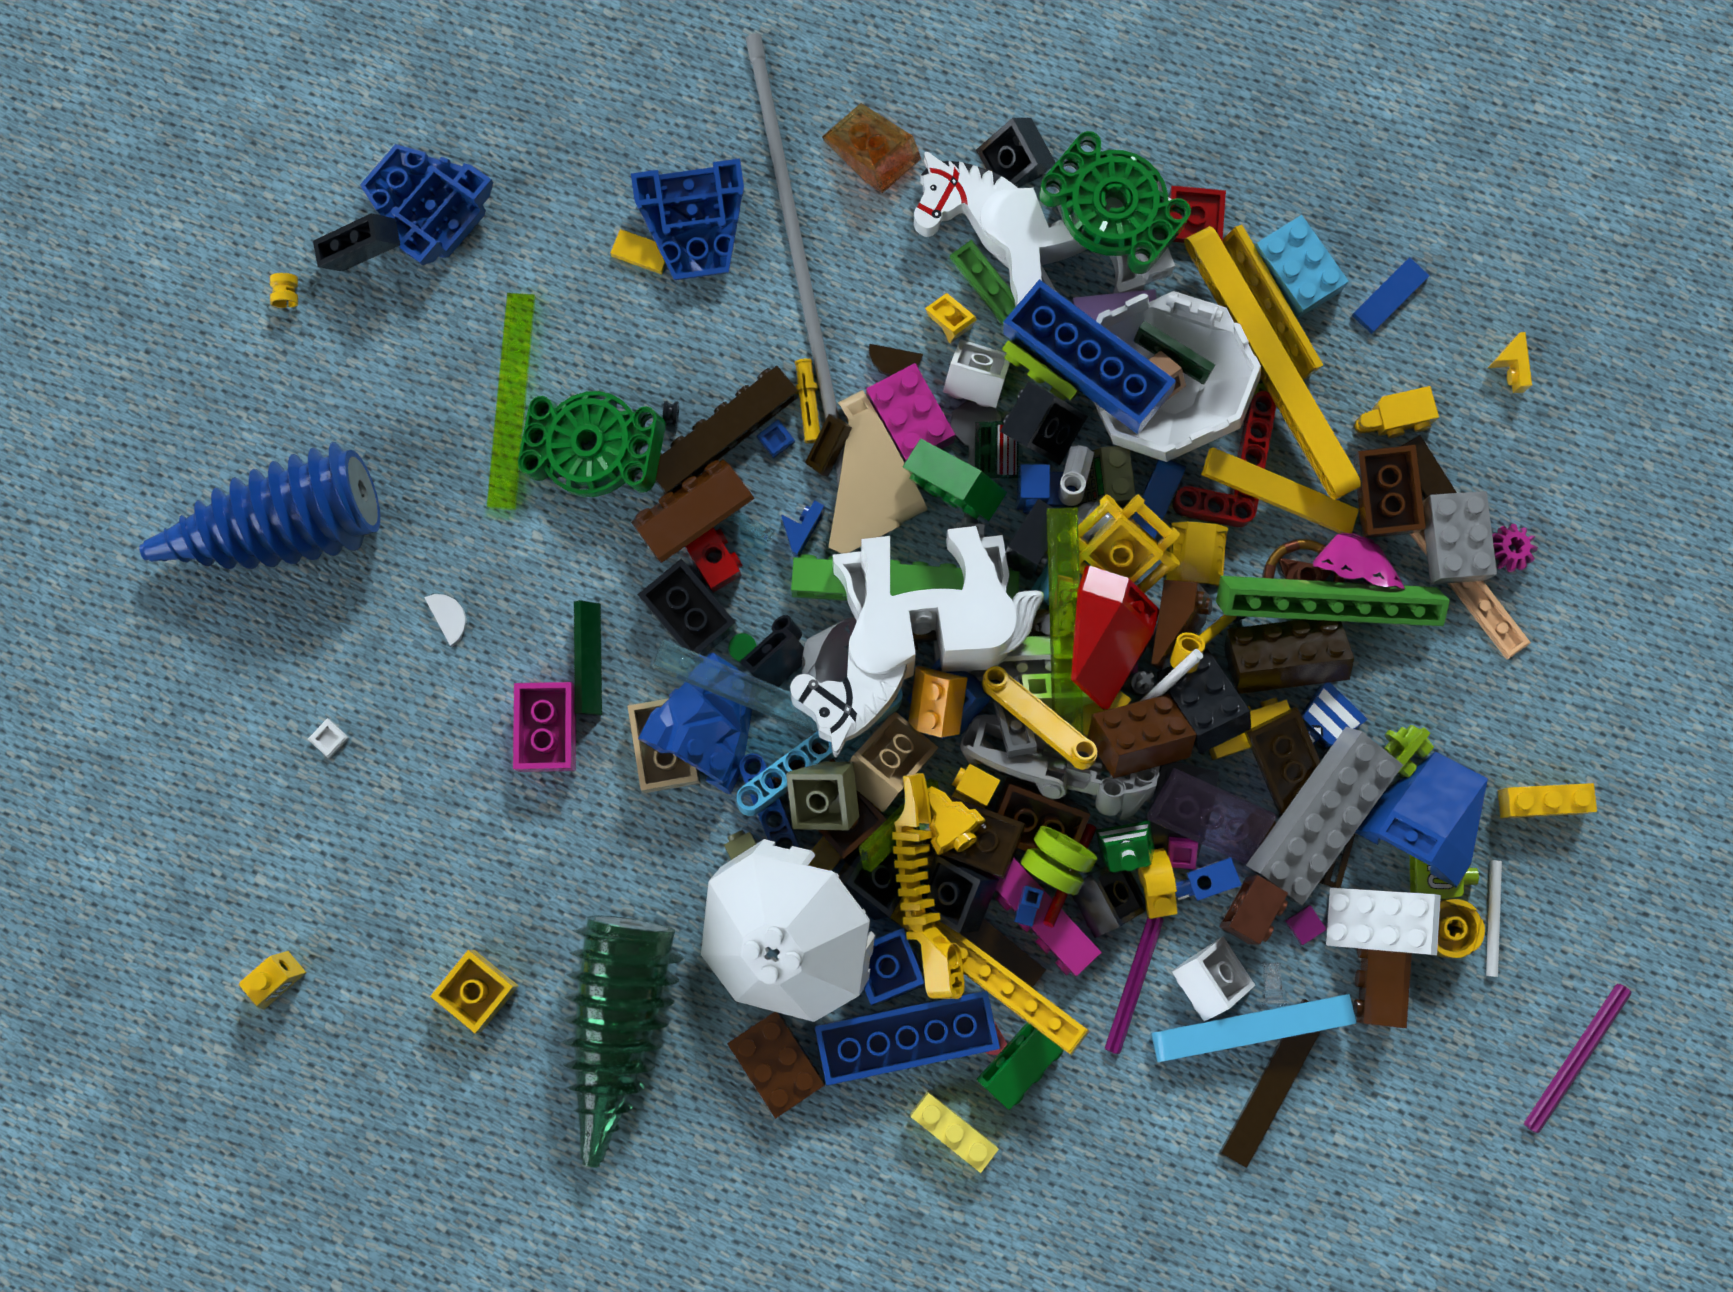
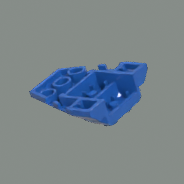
M395 144L360 186L380 215L396 219L400 239L399 247L423 266L434 262L438 257H449L485 215L486 209L483 204L490 197L494 182L472 165L465 163L463 166L451 163L447 158L440 157V159L428 157L426 152Z
M740 158L713 162V167L675 173L659 174L658 170L631 173L635 203L674 281L729 273L744 191Z
M710 653L687 676L688 680L679 689H674L669 694L670 698L650 714L638 739L660 753L674 754L708 775L705 781L726 794H731L741 774L739 766L746 752L757 682L720 656Z

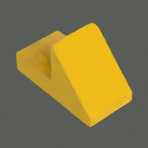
M948 293L925 308L928 316L942 327L949 343H952L970 330L977 320L970 311Z
M1526 332L1517 334L1488 367H1510L1507 371V383L1512 385L1513 393H1524L1532 386Z

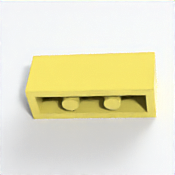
M929 1091L925 1093L910 1113L912 1119L980 1173L999 1150L994 1143Z

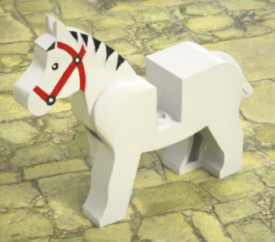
M929 152L924 153L926 169L920 177L924 195L914 212L915 230L924 237H930L938 232L942 221H949L961 213L965 214L984 247L1009 269L1011 292L1016 306L1039 279L1055 290L1042 265L1064 260L1087 250L1070 235L1062 218L1061 205L1057 206L1062 220L1056 221L1050 228L1048 227L1034 188H1017L1007 179L990 170L963 162L940 161ZM1117 198L1106 199V210L1108 212L1111 208L1123 206L1122 202ZM1153 233L1155 239L1165 240L1161 233ZM1167 248L1153 267L1144 274H1135L1129 269L1127 265L1128 254L1109 256L1115 270V288L1113 293L1142 291L1145 284L1170 276L1175 264L1169 249ZM1139 253L1135 255L1139 261H1148L1144 254Z

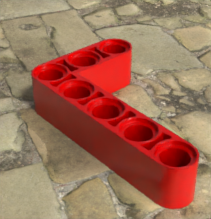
M1267 391L1258 392L1250 402L1245 415L1238 458L1245 461V455H1253L1257 459L1256 466L1264 469L1276 411V404ZM1255 403H1264L1267 407V411H1259L1256 408ZM1250 429H1259L1262 433V438L1252 436ZM1185 486L1175 495L1172 507L1181 516L1232 527H1244L1255 517L1259 499L1233 488L1231 489V494L1193 486ZM1180 497H1189L1193 502V506L1186 507L1182 505ZM1208 502L1217 503L1220 507V512H1211L1208 508ZM1241 507L1245 509L1247 518L1242 519L1238 517L1235 508Z

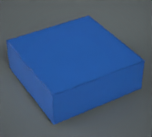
M779 419L756 435L773 459L795 443L794 438Z

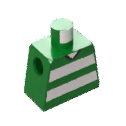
M1150 820L1096 830L1100 856L1110 872L1133 871L1136 868L1147 867L1152 864L1155 847Z

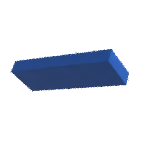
M1409 257L1352 316L1372 334L1430 275Z

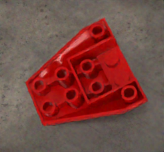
M1085 566L1077 591L1071 680L1103 710H1108L1144 654L1153 635L1160 609L1129 578L1096 567Z

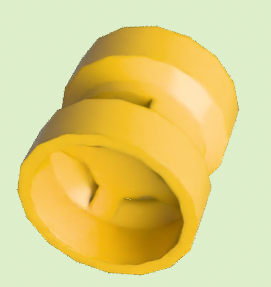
M290 273L270 275V287L273 288V292L270 294V305L277 308H287L288 300V308L297 307L298 295L295 293V289L298 287V277Z

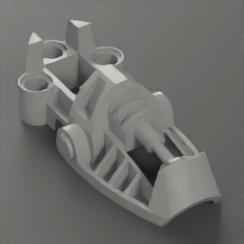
M976 715L967 727L961 740L960 749L969 764L977 767V764L984 763L994 769L1018 777L1021 781H1029V784L1036 785L1038 791L1050 799L1065 798L1067 789L1096 795L1095 804L1097 810L1108 816L1116 815L1122 810L1120 820L1135 815L1143 803L1153 797L1159 777L1160 766L1125 775L1129 777L1128 779L1121 777L1113 779L1110 775V777L1103 780H1098L1101 771L1109 772L1098 753L1095 763L1090 768L1080 770L1075 768L1071 762L1036 733H1034L1037 744V753L1008 758L1007 752L994 750V746L984 739L985 732L1003 740L997 715ZM1077 752L1082 757H1090L1086 752Z

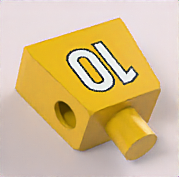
M289 951L269 956L240 981L238 985L257 1007L265 1010L307 972ZM281 964H284V965L286 966V968L288 969V971L285 970V969L281 966Z

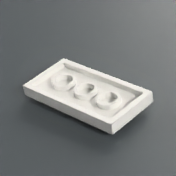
M1330 888L1326 945L1437 955L1441 895Z

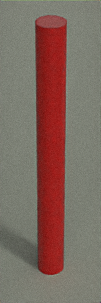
M1086 825L1079 842L1087 849L1096 831L1094 825ZM1057 889L1044 918V925L1054 927L1068 893Z

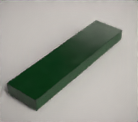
M583 600L574 601L575 714L602 715L601 604Z

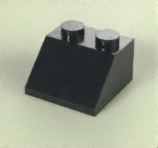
M1032 118L1010 119L976 149L987 170L1002 176L1017 188L1040 178L1056 163Z
M872 836L845 862L838 875L859 906L866 911L868 916L877 920L890 918L902 896L898 895V889L901 888V884L896 882L899 868H895L894 861L898 860L897 854H893L891 848L877 837Z
M935 854L928 872V879L924 883V885H930L931 892L922 894L923 899H934L935 906L925 908L926 913H940V920L938 921L959 934L979 931L999 879L992 874L943 855Z
M1107 866L1084 877V883L1078 894L1072 895L1094 938L1122 926L1146 911L1145 898L1131 871L1110 872Z

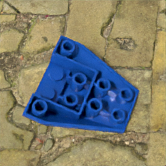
M1435 751L1416 767L1415 772L1409 778H1401L1381 795L1355 833L1377 845L1381 839L1430 865L1431 875L1457 888L1472 863L1488 778Z

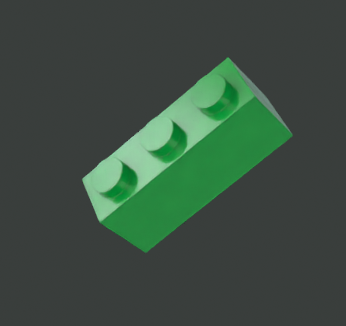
M1027 1022L976 1080L1010 1110L1014 1105L1022 1101L1025 1092L1032 1084L1042 1078L1046 1068L1052 1062L1058 1060L1064 1050Z

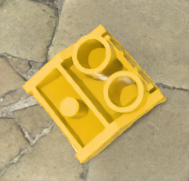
M1189 521L1172 523L1170 528L1174 527L1180 532V536L1168 547V552L1172 553L1179 560L1180 565L1174 571L1170 570L1166 574V580L1198 582L1219 586L1220 576L1224 574L1228 527L1212 523Z

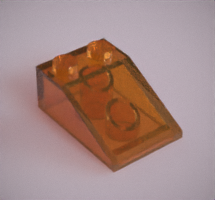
M862 103L822 136L823 141L867 184L881 193H884L921 160L916 142L911 134Z

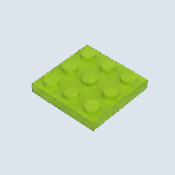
M1008 340L1003 346L1002 350L1007 353L1004 356L1006 360L1016 367L1024 365L1029 369L1027 375L1039 384L1047 382L1052 386L1050 392L1063 401L1067 398L1072 400L1079 393V390L1012 340Z

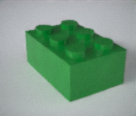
M921 438L903 465V468L911 474L909 479L923 487L922 489L935 498L937 496L943 498L942 500L955 509L957 507L963 509L962 511L975 520L980 516L990 521L1007 494L1004 489L981 470Z

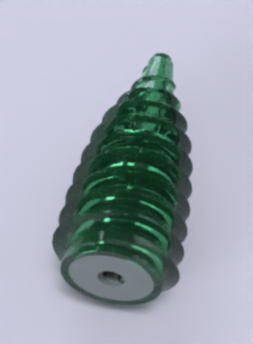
M602 915L588 916L586 927L572 930L584 938V944L582 949L569 952L581 960L580 970L566 974L578 982V992L564 996V998L576 1004V1014L562 1018L565 1022L575 1026V1037L562 1041V1043L574 1049L575 1060L564 1063L563 1066L575 1071L577 1083L567 1087V1089L577 1093L578 1108L573 1111L579 1114L580 1158L583 1160L582 1165L593 1168L600 1167V1162L604 1161L612 1136L620 1128L618 1122L622 1113L632 1110L633 1106L628 1101L630 1095L645 1089V1084L637 1078L638 1075L655 1068L654 1062L645 1055L647 1052L660 1049L663 1046L661 1040L652 1035L653 1031L669 1025V1021L660 1015L658 1011L659 1008L671 1006L675 1002L663 990L665 986L679 982V978L668 971V967L670 964L678 963L684 959L681 954L672 949L675 929L643 920Z

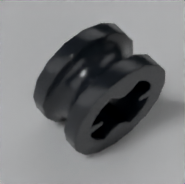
M664 401L663 419L665 426L668 423L678 426L679 401H675L674 404Z

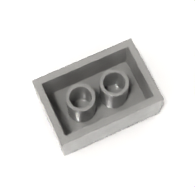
M1487 491L1430 495L1423 500L1426 526L1424 534L1430 585L1487 581L1497 575Z

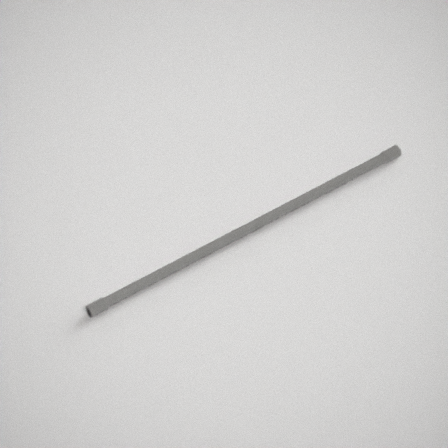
M751 34L746 37V44L750 62L753 66L825 419L828 414L836 415L839 418L766 68V56L762 37L760 34ZM845 443L835 462L838 486Z

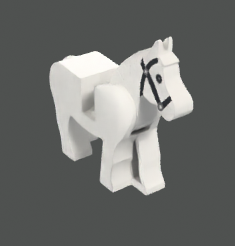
M976 526L947 530V550L955 557L963 573L964 586L962 590L926 589L891 596L890 536L861 539L860 552L833 555L834 575L842 582L846 590L848 604L857 621L849 640L847 679L844 682L825 681L819 683L811 675L800 674L793 679L790 691L792 704L816 722L819 738L831 742L834 757L839 756L846 741L862 734L887 711L902 687L903 680L914 675L916 654L912 632L922 635L929 633L931 630L936 631L942 672L987 670L990 667L998 666L1006 659L1009 652L1024 642L1031 632L1036 612L1044 600V593L1037 590L1018 592L1013 599L1007 595L1009 569L1003 535L980 538Z

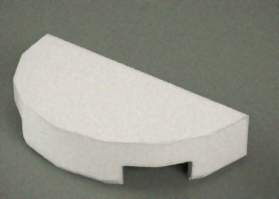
M433 594L424 597L448 643L453 647L462 639L465 631L467 618L464 609L455 599L447 595Z

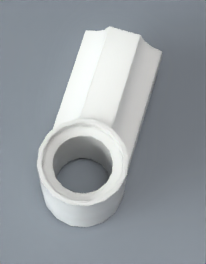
M1080 445L1070 447L1058 491L1059 499L1065 505L1074 506L1083 499L1094 452L1089 450L1088 447ZM1075 486L1078 491L1071 492L1066 487Z

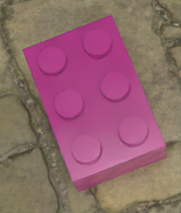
M916 363L866 388L867 398L886 428L904 463L920 438L940 449L954 443L955 433Z
M572 682L514 683V770L518 772L576 771L575 685Z

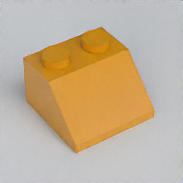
M916 666L909 724L918 732L941 738L960 734L967 677Z

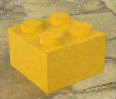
M467 950L430 997L476 1034L486 1028L519 985L476 950Z

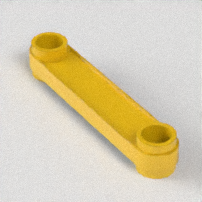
M993 666L987 669L982 680V687L987 695L991 696L1059 752L1075 768L1085 770L1095 763L1097 748L1091 740L1078 732L1011 677L1003 668ZM995 679L1000 681L1001 683L993 684L989 680ZM1077 752H1086L1090 757H1082Z

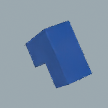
M1023 886L1013 922L1029 927L1033 926L1043 890Z

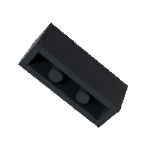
M371 213L313 240L317 266L330 270L345 271L400 246L396 219Z

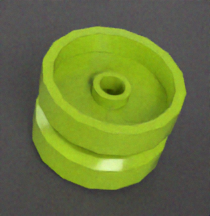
M1041 826L1034 837V841L1039 849H1028L1021 860V864L1045 883L1065 893L1077 895L1084 883L1083 877L1079 872H1090L1097 861L1096 855L1063 833L1046 826Z

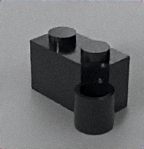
M788 615L777 618L772 624L773 632L740 661L752 678L768 694L780 687L793 672L802 666L804 647L799 642L802 637V631Z

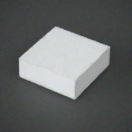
M328 718L308 738L329 759L349 739Z

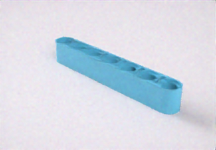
M901 688L896 696L897 699L890 705L887 711L862 734L846 741L841 752L899 709L903 696ZM817 731L738 790L736 797L739 811L744 815L754 816L787 793L786 774L793 771L789 768V764L792 761L800 760L805 764V767L830 761L834 758L831 742L819 738V731ZM817 743H823L828 747L826 753L817 754L813 751L812 747ZM771 777L779 778L782 782L776 789L768 788L765 783ZM748 794L755 795L758 798V802L754 806H745L742 803L744 796Z
M1350 994L1153 1032L1151 1035L1157 1062L1352 1025L1357 1022Z

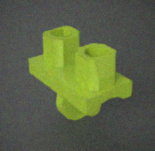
M1410 725L1407 729L1401 727L1397 733L1388 730L1384 734L1385 738L1389 741L1384 749L1403 764L1398 772L1399 775L1409 778L1417 767L1410 760L1413 754L1416 753L1419 757H1425L1434 748L1427 738L1431 733L1426 728L1422 727L1419 729Z

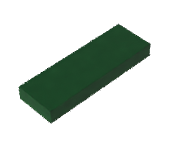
M1146 321L1142 322L1133 340L1154 355L1162 351L1182 368L1183 373L1203 385L1216 366Z

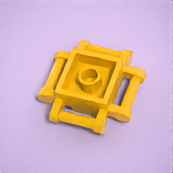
M1106 494L1100 500V505L1076 528L1072 527L1065 533L1068 540L1079 549L1068 560L1066 565L1072 570L1076 569L1083 575L1085 566H1089L1084 562L1086 560L1092 567L1127 577L1134 583L1160 560L1162 563L1136 585L1145 594L1170 570L1174 571L1180 565L1179 560L1166 550L1177 540L1180 532L1174 527L1170 528L1144 504L1145 500L1139 494L1134 496L1123 509L1118 506L1111 496ZM1109 512L1113 517L1089 542L1085 540L1083 536ZM1135 512L1163 536L1159 542L1131 518Z

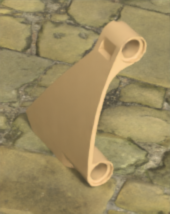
M863 390L837 402L847 418L848 425L852 427L845 441L828 548L841 554L850 553L861 547V539L881 537L901 526L903 522L927 511V506L916 484L909 479L911 474L903 468L905 463Z

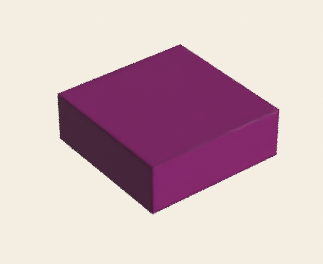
M1311 905L1285 920L1300 945H1304L1327 930Z

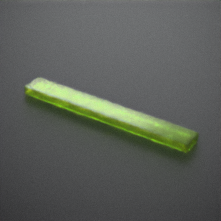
M507 293L487 507L492 509L516 510L520 471L518 457L524 428L536 299L534 294Z
M1078 507L1047 508L1052 710L1083 735L1082 690L1071 680L1077 591L1080 584Z

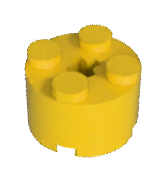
M1460 899L1440 900L1437 955L1435 956L1461 958L1471 954L1483 942L1485 935L1483 919H1481L1477 909L1467 901ZM1448 924H1450V927L1454 928L1453 933H1450V931L1447 930Z

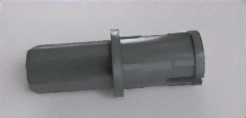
M1145 671L1136 673L1130 683L1131 691L1136 695L1150 692L1154 686V674L1152 672L1149 674Z

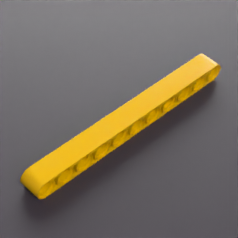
M1209 226L1184 239L1186 250L1218 305L1228 309L1234 323L1241 325L1248 339V344L1261 365L1260 378L1327 494L1333 500H1336L1359 488L1361 481L1355 468L1215 229Z

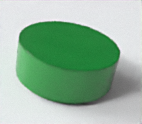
M740 633L732 637L728 649L731 657L740 662L757 645L752 636Z

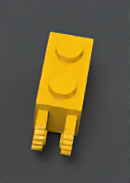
M1431 386L1382 396L1375 403L1372 411L1362 413L1355 421V431L1360 432V434L1377 431L1379 436L1387 434L1388 438H1394L1405 434L1404 430L1414 428L1415 432H1421L1432 427L1431 424L1439 418Z

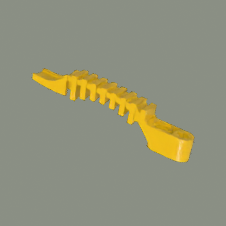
M915 773L914 775L903 776L905 805L901 816L894 822L895 832H892V839L896 840V846H893V854H897L898 859L894 861L895 868H899L896 882L901 884V888L898 889V895L903 897V903H900L901 910L905 911L906 917H903V925H908L912 929L906 932L907 939L918 940L921 944L927 995L930 998L959 999L964 992V974L960 947L956 943H951L935 926V921L940 920V913H926L925 908L935 906L934 899L922 898V894L930 893L931 891L930 885H920V880L928 879V871H918V867L928 865V858L917 857V854L929 852L930 844L915 842L933 838V831L915 829V827L919 826V823H931L930 803L924 773Z

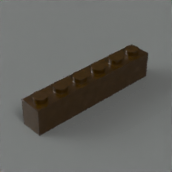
M778 366L762 371L755 383L750 387L749 385L743 386L737 391L736 397L732 401L721 403L714 410V415L707 420H699L692 427V432L685 437L682 435L676 438L670 444L671 448L665 453L660 454L655 482L664 494L676 492L682 487V483L693 476H699L705 471L707 465L722 458L799 398L797 388Z

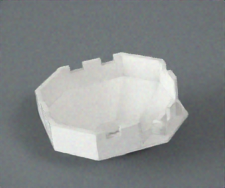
M1172 291L1149 302L1148 295L1141 294L1125 301V305L1113 311L1108 309L1098 315L1096 321L1147 359L1153 357L1154 354L1133 341L1143 321L1148 322L1216 365L1204 385L1183 373L1186 387L1164 402L1138 435L1094 402L1114 445L1168 462L1241 428L1261 376V365L1257 357L1254 356L1241 325L1233 322L1226 307Z
M764 839L721 866L709 880L701 956L736 1002L815 1022L860 995L869 980V961L873 953L875 935L872 931L869 932L870 919L865 914L866 911L859 906L839 879V875L831 870L808 866L815 857L811 850L795 846L785 849L775 846L774 841ZM768 947L772 950L776 948L779 950L778 960L775 957L769 958L767 956Z

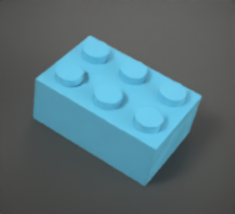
M1300 215L1255 244L1257 251L1297 319L1342 292L1349 282L1303 215Z

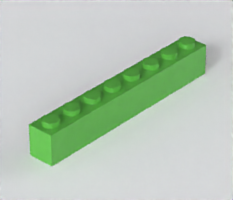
M809 554L800 555V558H793L792 597L847 601L846 590L833 572V556L828 557V560L817 559L816 556ZM890 560L891 596L926 589H963V573L961 568H957L955 564L943 563L939 567L929 566L928 563L921 561L907 565L901 564L897 560ZM1008 567L1009 580L1006 593L1013 599L1019 590V572L1013 571L1012 568Z
M1220 576L1216 597L1217 605L1227 616L1444 626L1450 600L1437 587L1403 585L1405 589L1397 586L1383 587L1369 583Z

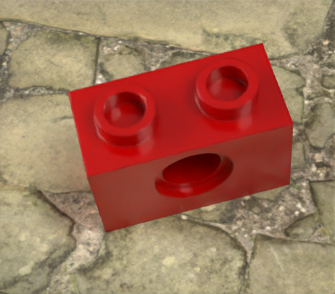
M711 528L685 546L713 593L742 576L739 568L743 565L735 552L729 554L725 547L728 541L720 528L716 531L714 528ZM717 551L722 554L721 560L717 563L707 561V557L711 552Z

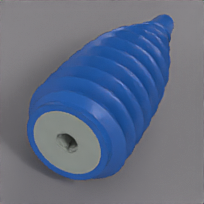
M331 442L329 456L324 457L317 448L313 447L309 450L308 463L306 464L298 455L291 454L287 470L278 462L272 461L268 468V477L266 478L258 469H252L249 473V485L246 486L239 478L234 477L230 482V494L226 495L221 489L214 488L211 494L210 505L206 506L202 501L197 500L194 506V514L187 518L181 515L177 524L168 529L164 528L163 532L145 540L143 544H140L139 550L145 561L165 562L168 560H180L182 562H189L191 559H196L205 566H210L216 561L226 569H233L238 563L247 569H254L260 562L268 567H275L281 562V559L286 563L296 564L302 556L309 560H317L323 551L329 555L336 556L341 552L343 546L351 551L358 550L363 543L364 535L375 533L379 530L380 507L370 473L358 453L354 450L344 451L339 444Z

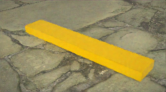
M1242 224L1236 226L1223 238V244L1301 378L1304 380L1320 369L1323 363Z
M1212 447L1209 449L1201 473L1202 476L1337 533L1352 534L1359 509L1339 500H1333L1325 494Z

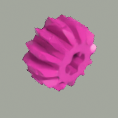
M1511 524L1508 528L1501 526L1498 528V533L1492 534L1495 559L1499 560L1497 569H1501L1506 565L1508 572H1513L1516 568L1523 570L1527 567L1526 563L1534 561L1535 557L1531 553L1536 552L1538 547L1530 544L1535 539V536L1527 537V528L1523 527L1518 531L1517 525ZM1513 544L1516 550L1511 552L1508 546Z

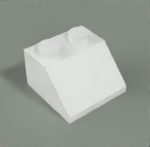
M960 339L949 367L943 392L950 394V396L956 399L964 398L974 401L983 407L996 408L1010 362L1004 358L1007 353Z
M1224 937L1219 938L1172 971L1178 984L1183 988L1194 1009L1199 1013L1204 1022L1230 1009L1255 986Z

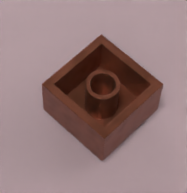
M1258 875L1246 877L1219 927L1247 944L1266 942L1274 930V927L1271 926L1276 915L1280 917L1287 907L1288 901L1285 898L1288 892Z

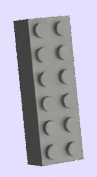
M1345 727L1246 864V867L1263 879L1288 892L1286 896L1288 899L1303 905L1403 764L1362 731Z

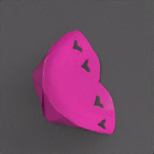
M1349 533L1337 534L1313 561L1314 567L1335 571L1338 576L1343 578L1357 579L1363 577L1368 582L1377 586H1397L1405 589L1380 546L1375 544L1374 540ZM1329 559L1333 564L1323 563L1322 561ZM1347 565V567L1350 568L1352 571H1349L1347 569L1342 570L1341 568ZM1380 572L1384 579H1382L1380 576L1374 577L1373 575L1378 574Z

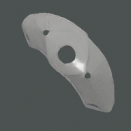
M855 617L846 618L806 640L802 657V674L813 676L819 683L825 681L842 682L847 677L848 654L844 646L849 644L850 637L857 623ZM848 623H850V624H849V627H848L849 630H850V633H848L846 630H844V628L847 626Z

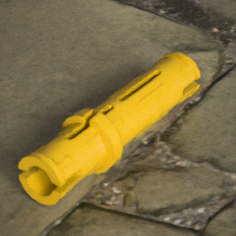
M804 358L794 361L798 382L795 387L800 398L805 437L804 443L809 444L815 443L820 433L815 394L818 388L813 378L812 360Z

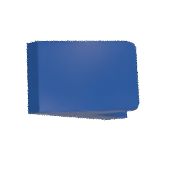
M815 500L811 507L806 506L799 519L802 521V524L781 514L790 548L795 558L800 557L825 512V506Z

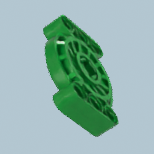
M1092 131L1082 132L1045 175L1039 192V198L1043 205L1047 207L1061 205L1064 224L1070 235L1080 245L1092 252L1105 256H1123L1128 254L1127 265L1135 274L1147 273L1184 229L1191 214V208L1187 201L1179 198L1168 201L1165 182L1158 170L1148 160L1124 150L1101 151V139ZM1081 146H1090L1093 151L1086 152ZM1072 166L1076 169V172L1069 173L1065 171L1064 167ZM1055 187L1059 192L1052 194L1046 188ZM1117 198L1122 202L1123 206L1111 208L1108 212L1106 210V199ZM1177 212L1182 216V219H1174L1170 213ZM1153 233H1161L1165 240L1155 239ZM1139 253L1144 254L1148 261H1139L1135 255Z
M586 391L573 395L558 406L545 396H537L530 402L518 457V467L533 480L543 481L549 476L555 484L564 490L581 497L606 495L620 488L625 483L637 492L645 493L653 488L656 481L665 433V421L650 407H641L634 412L623 400L601 391ZM617 404L621 405L625 410L619 411ZM549 408L548 413L542 416L543 411ZM653 418L652 424L645 427L646 422ZM544 434L543 439L537 443L538 437ZM597 436L596 445L593 449L586 451L582 447V443L588 444L591 439ZM648 445L647 451L640 455L641 448ZM538 461L537 467L531 470L534 462ZM643 472L642 478L635 482L636 475ZM564 477L566 479V485L563 484L558 478Z

